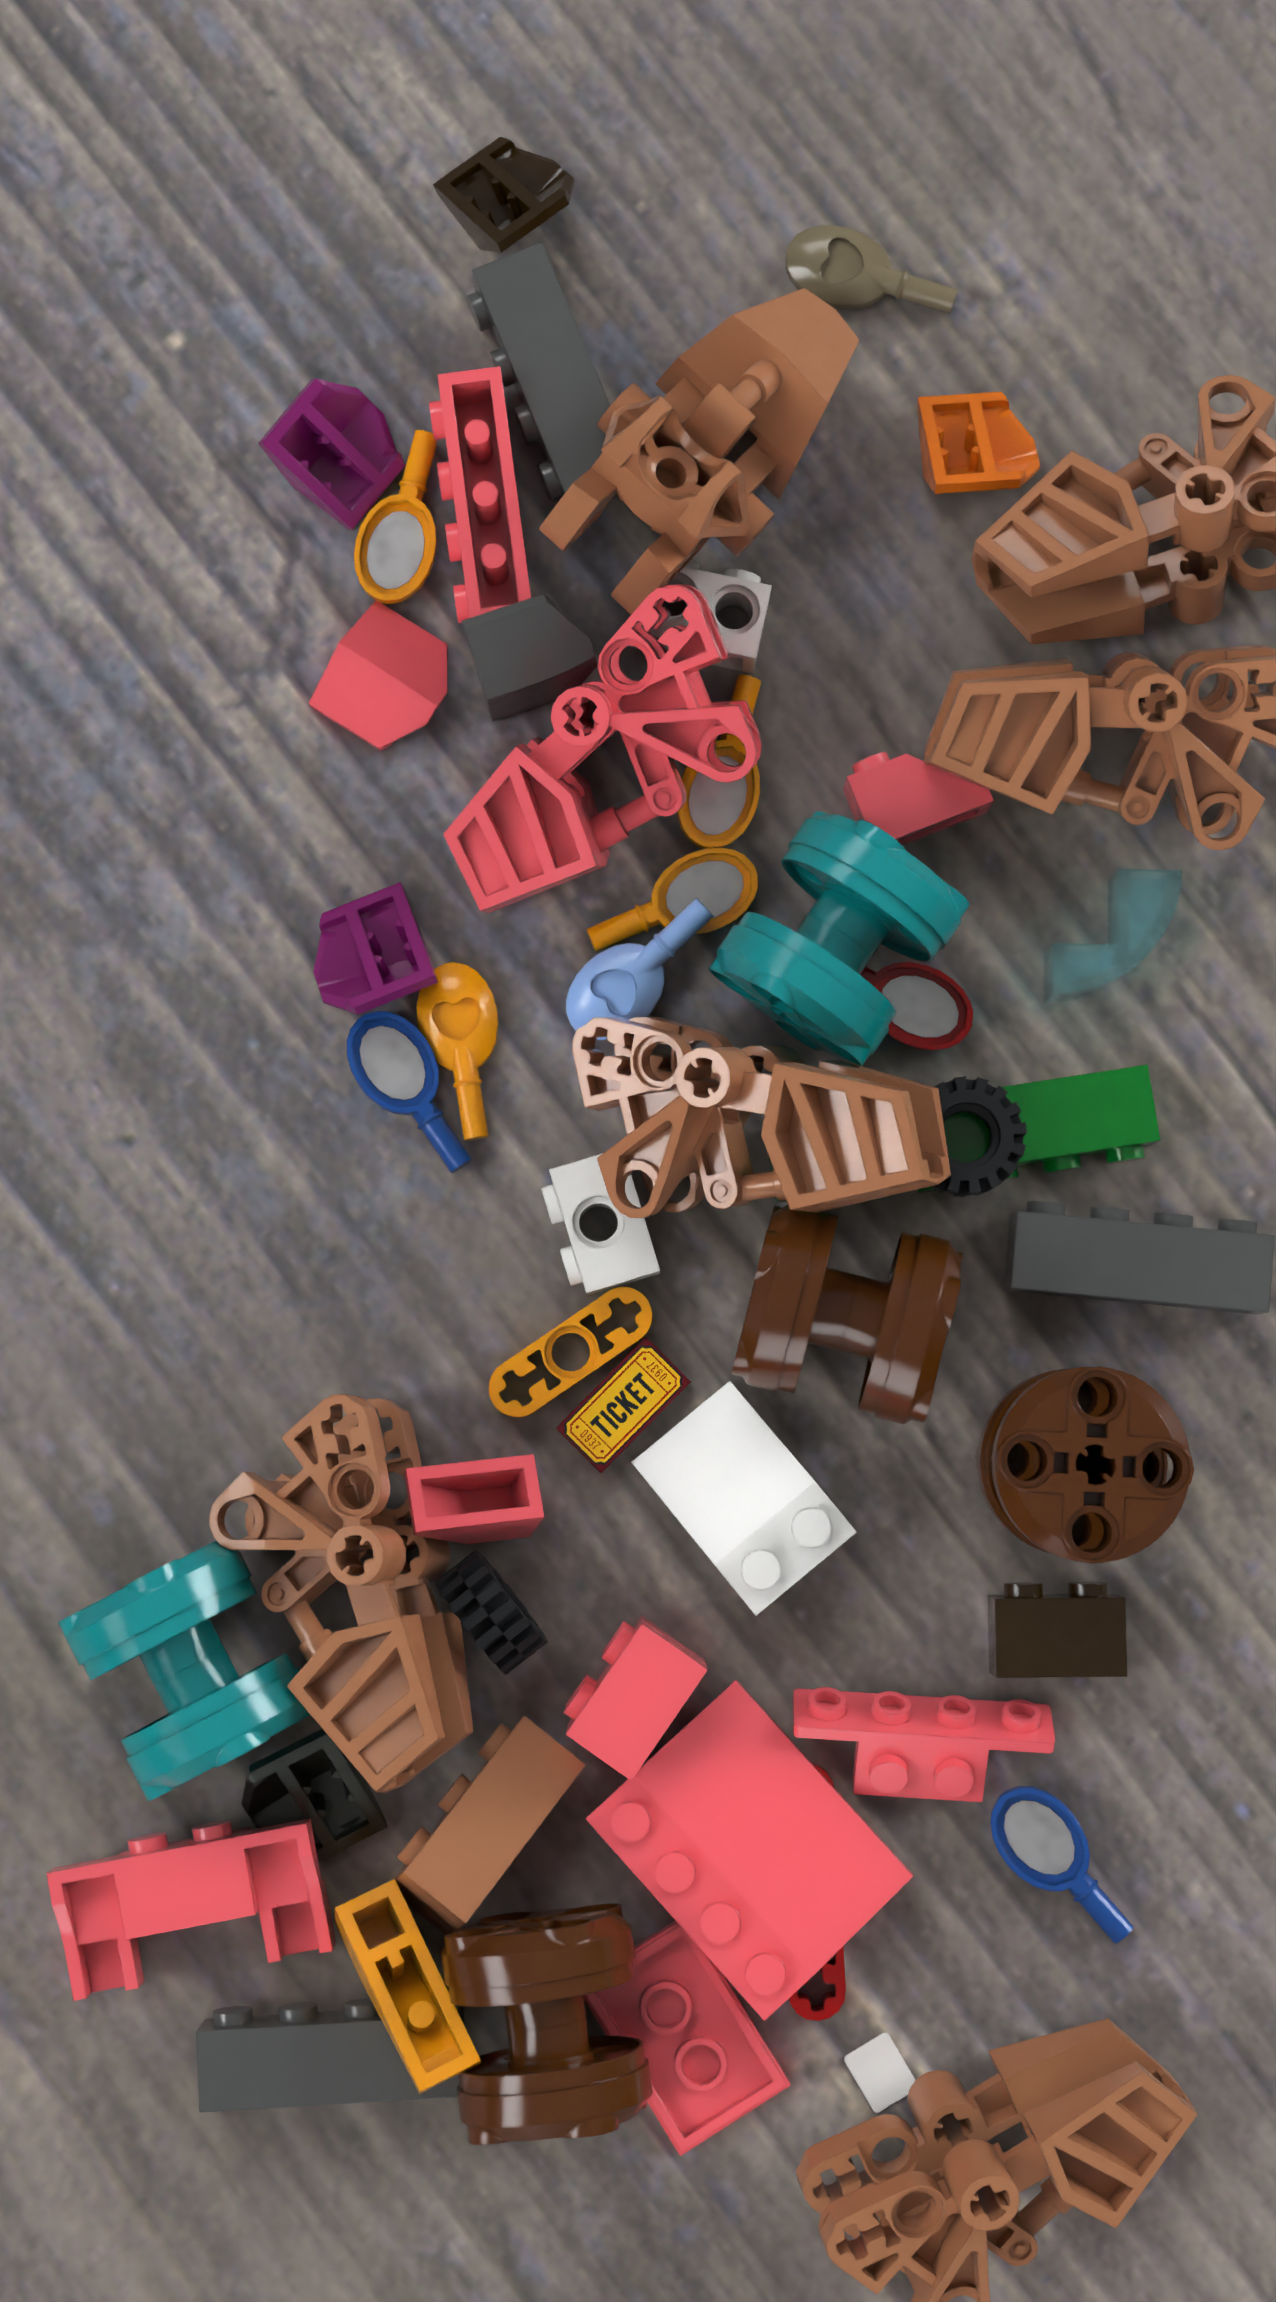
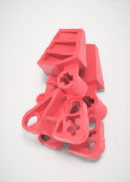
M671 584L657 588L650 593L601 651L598 661L601 679L567 689L559 695L551 711V722L554 732L544 741L538 736L527 745L524 743L517 745L444 832L445 840L480 911L486 913L493 912L605 867L610 855L608 848L630 837L629 831L658 816L667 817L679 811L686 801L687 794L674 759L715 781L727 783L740 780L756 765L761 757L762 742L747 700L711 702L699 672L700 669L728 658L727 648L709 602L700 590L692 585ZM684 600L688 606L684 609L683 616L689 622L688 625L673 626L667 629L659 639L655 637L650 631L653 628L656 630L660 629L671 614L664 606L666 602L673 603ZM663 644H664V645H667V646L669 647V650H668V651H666V649H665V647L663 646ZM629 645L637 647L646 656L647 672L641 680L631 679L622 670L620 663L621 655ZM589 699L597 706L592 715L595 721L594 724L586 718L591 709L587 703ZM618 730L644 795L618 809L615 806H611L598 813L590 783L575 769ZM720 734H734L742 741L746 750L743 764L736 766L728 765L718 758L715 751V742Z

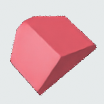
M375 601L338 643L308 704L314 710L382 751L390 747L393 742L427 725L448 693V645L389 607Z

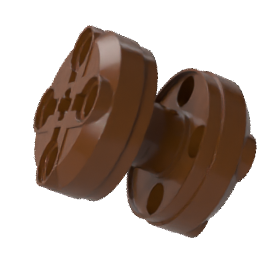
M788 1205L783 1208L774 1206L761 1250L731 1374L743 1377L747 1385L773 1392L779 1389L795 1393L808 1343L866 1357L868 1361L858 1410L874 1413L876 1418L905 1424L911 1420L924 1423L931 1403L942 1351L961 1286V1278L959 1277L963 1252L956 1251L951 1242L946 1239L922 1233L917 1236L902 1232L895 1251L888 1281L884 1282L827 1267L838 1221L837 1215L825 1212L815 1213L790 1210Z
M1101 1366L1052 1370L1037 1374L1016 1385L1003 1396L991 1411L982 1430L975 1455L979 1482L985 1500L994 1516L1012 1535L1027 1545L1065 1559L1090 1564L1127 1558L1142 1551L1159 1539L1170 1527L1181 1510L1194 1473L1193 1460L1190 1456L1185 1431L1169 1403L1154 1388L1139 1378L1123 1371ZM1082 1384L1086 1385L1090 1394L1089 1406L1085 1412L1078 1402V1392ZM1018 1444L1023 1452L1024 1460L1018 1473L1012 1475L1008 1468L1007 1457L1011 1448ZM1168 1454L1173 1463V1472L1171 1478L1166 1483ZM1148 1455L1151 1461V1470L1145 1479L1142 1466L1144 1459ZM1077 1456L1086 1457L1087 1463L1084 1471L1076 1470ZM1082 1516L1085 1526L1081 1538L1074 1543L1072 1527L1077 1518Z
M608 1903L539 1912H512L492 1915L478 1919L475 1924L460 1928L444 1936L445 1946L441 1950L440 1955L444 1984L448 1986L451 2003L466 2007L504 2006L509 2048L480 2055V2064L458 2074L457 2096L460 2120L467 2125L470 2144L491 2145L511 2141H533L560 2137L585 2138L603 2135L617 2130L619 2124L632 2119L640 2110L647 2107V2100L653 2091L649 2061L644 2055L643 2041L627 2036H588L583 1997L585 1994L621 1985L634 1977L632 1960L635 1958L632 1927L631 1924L623 1919L622 1904Z

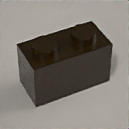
M1069 1582L1068 1594H1043V1583H1004V1595H988L989 1673L996 1678L1127 1677L1125 1597L1118 1594H1108L1107 1582Z

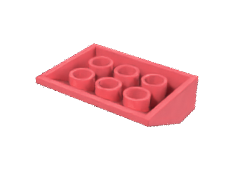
M735 1680L639 1769L632 1781L627 1779L586 1818L589 1824L764 2021L814 1976L913 1877L908 1868L816 1769L813 1763L738 1680Z

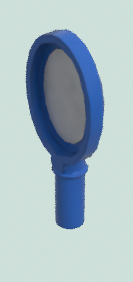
M375 1011L357 1019L348 1034L347 1058L351 1072L365 1095L386 1111L398 1115H412L418 1123V1129L424 1132L451 1173L467 1165L472 1158L443 1117L444 1112L439 1111L433 1102L439 1086V1070L433 1050L426 1038L408 1020L392 1012Z
M1017 1786L1003 1792L997 1798L992 1808L990 1824L993 1840L1006 1864L1020 1878L1034 1887L1046 1891L1060 1892L1068 1889L1074 1896V1901L1081 1904L1113 1943H1118L1124 1939L1134 1926L1098 1886V1880H1093L1087 1873L1090 1859L1088 1841L1078 1819L1072 1811L1057 1797L1033 1786Z

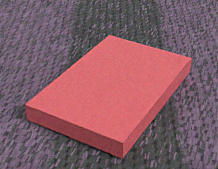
M673 1921L634 1946L635 1958L632 1960L634 1977L631 1980L612 1988L585 1994L583 1997L606 2036H627L643 2041L644 2055L649 2061L653 2091L647 2103L677 2152L682 2156L788 2088L791 2084L727 1978L676 1921Z

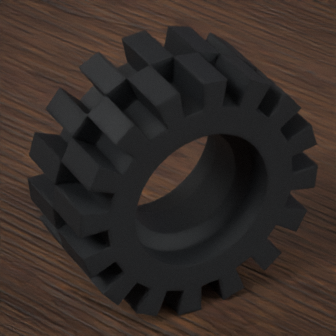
M966 1076L955 1077L952 1081L945 1083L943 1081L934 1086L939 1089L943 1123L953 1114L961 1112L972 1113L980 1117L987 1125L990 1133V1143L986 1153L980 1159L973 1162H960L948 1155L951 1175L940 1184L933 1185L932 1189L940 1193H951L953 1197L977 1196L1002 1184L1018 1167L1017 1163L1023 1157L1026 1145H1023L1024 1135L1027 1134L1026 1123H1021L1019 1117L1021 1109L1017 1102L1012 1103L1006 1097L1008 1092L1001 1086L995 1088L987 1084L989 1080L979 1077L975 1080L966 1079Z
M474 1550L435 1581L440 1594L449 1604L448 1606L452 1612L460 1619L463 1627L467 1632L469 1631L481 1650L485 1651L488 1658L505 1675L548 1643L544 1633L538 1627L534 1618L527 1612L526 1607L480 1551Z

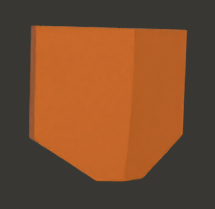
M1002 392L918 397L917 414L923 478L935 494L1017 489L1022 487L1040 470L1035 440L1011 412L1009 401Z

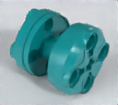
M815 811L811 818L805 819L788 845V852L781 861L782 867L787 874L816 900L815 904L796 932L768 917L747 912L739 924L731 928L717 949V957L710 966L709 972L720 982L740 994L749 1003L770 1017L781 1029L801 1043L814 1050H823L835 1057L862 1066L868 1056L874 1054L888 1033V1026L895 1017L896 1010L890 1001L860 974L880 944L913 960L925 963L931 962L938 951L945 948L960 926L961 918L970 906V903L960 892L944 882L930 868L907 852L895 838L879 827L864 820H857L856 822L841 815Z
M217 1541L147 1573L127 1584L122 1589L58 1622L79 1666L83 1665L90 1681L139 1656L168 1712L163 1717L121 1739L128 1754L126 1760L147 1801H151L202 1773L217 1768L268 1741L269 1737L310 1715L287 1687L289 1682L300 1671L299 1667L295 1668L288 1652L240 1676L238 1675L210 1618L252 1597L257 1592L249 1578L252 1574L240 1551L229 1550L221 1546Z

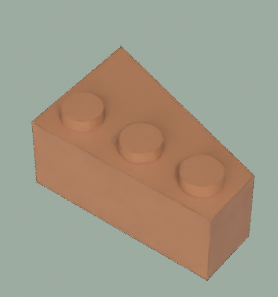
M525 1715L511 1730L502 1722L498 1725L477 1753L486 1762L471 1781L463 1774L457 1778L437 1804L446 1813L431 1832L421 1826L397 1856L405 1865L394 1879L406 1903L445 1935L453 1933L468 1922L585 1767L581 1760Z

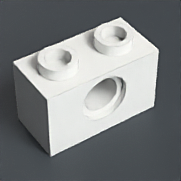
M602 1154L549 1169L553 1185L541 1188L552 1225L564 1221L572 1246L560 1249L570 1285L583 1282L587 1296L660 1274V1267L645 1218H630L620 1213L610 1200L597 1158ZM630 1174L625 1182V1193L627 1199L633 1205L641 1207L632 1175ZM598 1206L611 1210L618 1221L617 1229L613 1236L601 1242L586 1238L580 1229V1221L584 1213Z

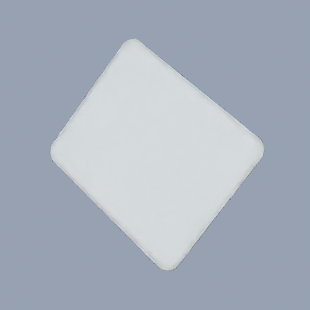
M888 2033L880 2034L844 2057L847 2067L875 2113L883 2111L906 2097L911 2086L916 2081Z

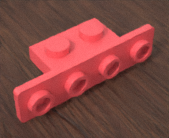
M830 1687L816 1689L798 1688L793 1692V1735L795 1737L856 1741L852 1776L853 1794L983 1802L989 1750L1047 1754L1054 1751V1727L1051 1708L1047 1704L1033 1703L1023 1699L1010 1701L976 1700L958 1695L945 1697L912 1696L894 1691L881 1693L848 1692Z

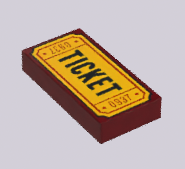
M645 1337L556 1429L602 1473L691 1381Z

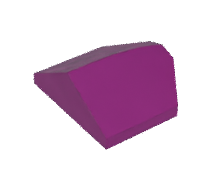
M311 379L258 442L294 489L348 530H352L405 467L401 454L396 450L384 414L358 388L321 379Z
M401 882L321 914L319 923L321 936L313 974L322 1001L325 1004L359 1015L438 983L430 952Z

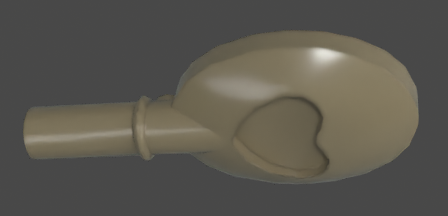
M820 225L807 228L794 237L786 251V272L793 285L798 290L807 289L835 309L857 310L870 307L880 301L885 294L895 296L897 300L904 299L951 314L958 289L911 275L907 270L901 272L892 269L888 255L878 243L863 233L850 228L836 225Z

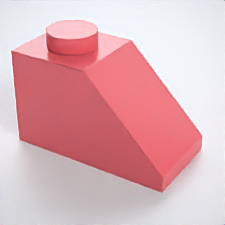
M887 752L869 756L852 766L854 774L847 776L843 787L855 821L864 820L879 827L895 838L902 846L986 814L994 802L989 789L924 764L923 760L909 754H903L891 760Z
M534 1454L406 1468L404 1471L414 1536L462 1544L526 1538L533 1534L544 1518Z

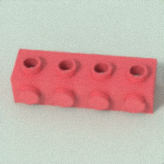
M500 366L437 374L441 400L429 402L434 440L446 439L449 461L437 463L442 501L454 500L457 523L445 524L450 562L462 561L465 584L453 585L458 624L462 623V620L531 598Z

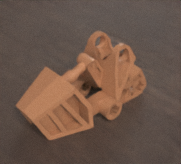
M805 288L732 314L681 354L655 384L666 394L664 397L658 395L651 398L636 383H632L610 405L596 425L606 434L601 448L602 454L588 471L572 483L543 521L539 530L559 549L565 551L600 517L606 505L617 493L621 503L624 502L638 518L651 526L650 530L662 534L647 548L610 595L631 615L650 593L657 588L667 586L700 551L709 538L716 537L738 557L775 516V513L753 493L761 485H764L777 499H780L859 342L858 337L835 308ZM748 428L758 438L734 464L730 460L724 459Z
M1225 375L1208 380L1198 393V441L1194 448L1193 457L1171 438L1161 433H1151L1145 436L1139 443L1138 458L1115 473L1071 451L975 541L972 564L977 586L1030 644L1144 634L1145 610L1168 602L1169 610L1173 616L1181 622L1192 625L1205 624L1214 620L1222 611L1228 575H1232L1236 583L1245 589L1265 591L1276 588V562L1268 568L1257 569L1250 567L1242 559V556L1247 551L1256 548L1269 550L1276 556V441L1266 434L1267 424L1274 414L1276 397L1240 376ZM1229 392L1241 397L1245 405L1240 411L1233 414H1221L1210 407L1209 400L1219 393ZM1143 486L1157 499L1137 505L1132 491ZM1171 536L1174 545H1182L1148 557L1149 544Z
M1248 645L1193 650L1177 658L1169 673L1159 668L1157 664L1147 657L1136 652L1117 654L1107 662L1102 670V674H1084L1082 671L1073 672V663L1067 658L953 671L924 749V764L1052 815L1061 801L1077 806H1082L1084 802L1118 812L1127 822L1134 825L1144 824L1153 817L1167 787L1177 819L1185 829L1192 832L1202 845L1213 850L1233 848L1249 832L1265 801V798L1236 772L1251 739L1276 749V649L1266 645ZM1203 662L1204 664L1191 673L1186 682V688L1182 686V678L1186 669L1192 664ZM1248 672H1252L1251 681H1248ZM1216 673V684L1213 690L1206 696L1199 698L1198 690L1202 681L1209 675ZM1230 681H1232L1234 688L1233 696H1227ZM1267 683V690L1260 692L1256 684ZM1091 727L1144 729L1119 786L1093 779L1090 772L1080 770L1091 750ZM1221 802L1220 811L1216 818L1211 822L1202 824V816L1206 809L1213 804ZM1236 811L1237 823L1229 835L1222 838H1211L1208 836L1218 833L1226 827Z
M595 1017L586 1025L578 1028L573 1037L572 1053L584 1107L602 1111L621 1106L627 1136L600 1155L597 1161L612 1204L620 1213L630 1218H646L657 1214L661 1209L667 1212H684L694 1208L702 1201L704 1196H706L711 1206L718 1209L744 1206L752 1200L776 1197L779 1201H787L790 1210L817 1213L938 1185L951 1175L939 1089L842 1060L820 1061L818 1068L805 1065L802 1057L796 1050L786 1045H755L740 1050L733 1047L726 1036L716 1031L661 1017H634L629 1020L615 1017ZM607 1036V1041L614 1044L615 1056H604V1052L595 1049L597 1037ZM701 1041H705L712 1046L693 1049ZM658 1044L670 1045L672 1047L671 1056L651 1053ZM763 1066L765 1070L772 1072V1074L762 1073ZM752 1112L765 1114L761 1137L773 1165V1171L753 1173L743 1126ZM635 1170L642 1171L641 1177L650 1195L649 1201L644 1207L633 1205L627 1199L625 1193L627 1177ZM688 1175L690 1179L688 1195L683 1201H673L670 1197L679 1183Z
M336 1394L322 1400L281 1437L303 1466V1469L295 1476L293 1474H281L274 1481L265 1480L254 1472H242L212 1504L209 1514V1527L213 1538L221 1546L229 1550H294L296 1552L295 1556L264 1583L261 1590L263 1604L273 1612L284 1613L302 1643L299 1646V1650L307 1661L287 1687L376 1792L386 1793L404 1786L473 1733L462 1625L460 1619L453 1612H439L429 1583L438 1579L447 1569L450 1561L448 1542L414 1536L412 1525H406L405 1519L411 1517L408 1496L401 1507L395 1510L386 1507L390 1496L388 1474L396 1472L405 1479L404 1471L406 1468L422 1467L413 1421L409 1412L389 1399L376 1398L366 1400L356 1395ZM342 1408H343L345 1414H347V1415H346L345 1417H343V1418H342V1416H343ZM377 1412L381 1418H391L393 1422V1429L386 1431L384 1436H382ZM386 1453H400L401 1455L400 1458L385 1461ZM237 1501H242L249 1505L245 1514L248 1536L240 1540L233 1538L227 1532L224 1525L227 1509ZM414 1545H417L419 1557L412 1559L410 1564H407L406 1552L414 1549ZM366 1550H373V1558L364 1561V1565H362L360 1559L367 1554ZM338 1580L346 1585L358 1626L332 1633L330 1629L324 1630L310 1604Z
M1107 2018L988 2050L997 2074L966 2092L958 2077L948 2071L935 2070L923 2074L913 2083L907 2098L909 2109L917 2124L916 2127L911 2128L906 2120L897 2115L884 2114L873 2117L808 2148L796 2169V2175L805 2200L814 2210L821 2214L818 2228L827 2255L835 2265L875 2294H878L900 2270L907 2275L914 2290V2295L910 2302H948L952 2298L961 2295L969 2296L975 2299L976 2302H990L987 2248L1012 2266L1027 2265L1034 2259L1038 2251L1034 2235L1059 2212L1065 2215L1072 2207L1117 2228L1198 2115L1190 2099L1174 2077L1162 2065ZM1020 2123L1028 2137L1004 2153L998 2142L994 2145L987 2142ZM898 2137L905 2141L904 2150L894 2160L880 2162L872 2158L873 2149L883 2139ZM857 2154L865 2168L864 2171L857 2173L851 2157ZM832 2169L837 2181L825 2186L820 2173ZM1049 2176L1040 2185L1042 2191L1020 2211L1018 2209L1020 2203L1019 2193ZM844 2231L853 2237L854 2240L848 2241Z

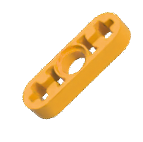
M617 1287L609 1290L498 1366L489 1381V1396L493 1405L501 1413L511 1417H525L536 1412L641 1340L649 1331L652 1323V1309L649 1301L641 1292L630 1287ZM620 1299L624 1305H630L635 1301L641 1309V1312L635 1317L638 1328L628 1334L624 1328L619 1327L604 1336L609 1342L614 1344V1347L601 1354L594 1334L581 1325V1321L589 1315H594L598 1327L613 1315L609 1307L612 1301ZM564 1334H578L589 1345V1359L579 1370L565 1371L559 1368L553 1360V1345ZM540 1350L544 1365L552 1375L561 1380V1383L552 1390H548L547 1382L543 1378L529 1389V1394L533 1399L529 1404L522 1406L516 1399L506 1403L500 1394L507 1388V1383L503 1377L511 1371H514L519 1377H524L537 1369L528 1358Z

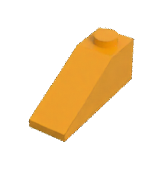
M393 1879L335 1907V1926L360 1980L419 2094L480 2064V2057L455 2005L450 2001V1994L396 1880Z

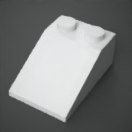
M731 1381L727 1382L631 1462L756 1616L857 1532Z

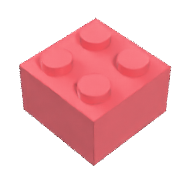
M643 1616L640 1617L634 1627L625 1621L621 1623L602 1651L603 1655L601 1658L609 1664L597 1681L586 1674L569 1698L563 1712L571 1718L568 1722L566 1735L630 1781L633 1780L708 1671L705 1659Z

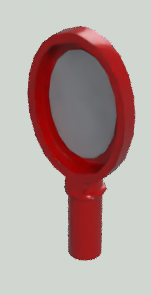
M900 962L885 966L877 972L865 967L860 974L894 1006L896 1015L888 1026L889 1031L887 1034L897 1041L917 1049L933 1051L948 1049L957 1045L968 1035L973 1021L971 1001L965 991L951 977L940 970L924 964Z

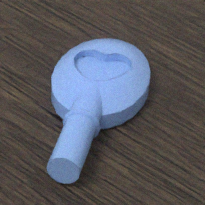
M696 898L661 932L654 934V938L646 946L636 943L615 945L588 961L573 980L566 999V1014L574 1030L576 1031L578 1028L586 1025L595 1017H615L626 1020L634 1017H648L663 993L665 985V969L663 964L670 957H675V952L714 917L710 910ZM607 1036L597 1037L596 1040H607Z

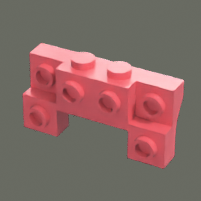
M311 1818L250 1830V1827L232 1830L231 1820L211 1822L193 1827V1838L168 1843L165 1832L144 1835L128 1840L129 1850L123 1851L117 1856L54 1867L47 1872L51 1904L62 1937L73 2001L86 1999L91 1993L124 1986L125 1991L139 1988L145 1981L137 1940L139 1937L253 1916L258 1911L268 1963L281 1961L285 1955L319 1949V1954L333 1951L336 1940L325 1879L321 1880Z

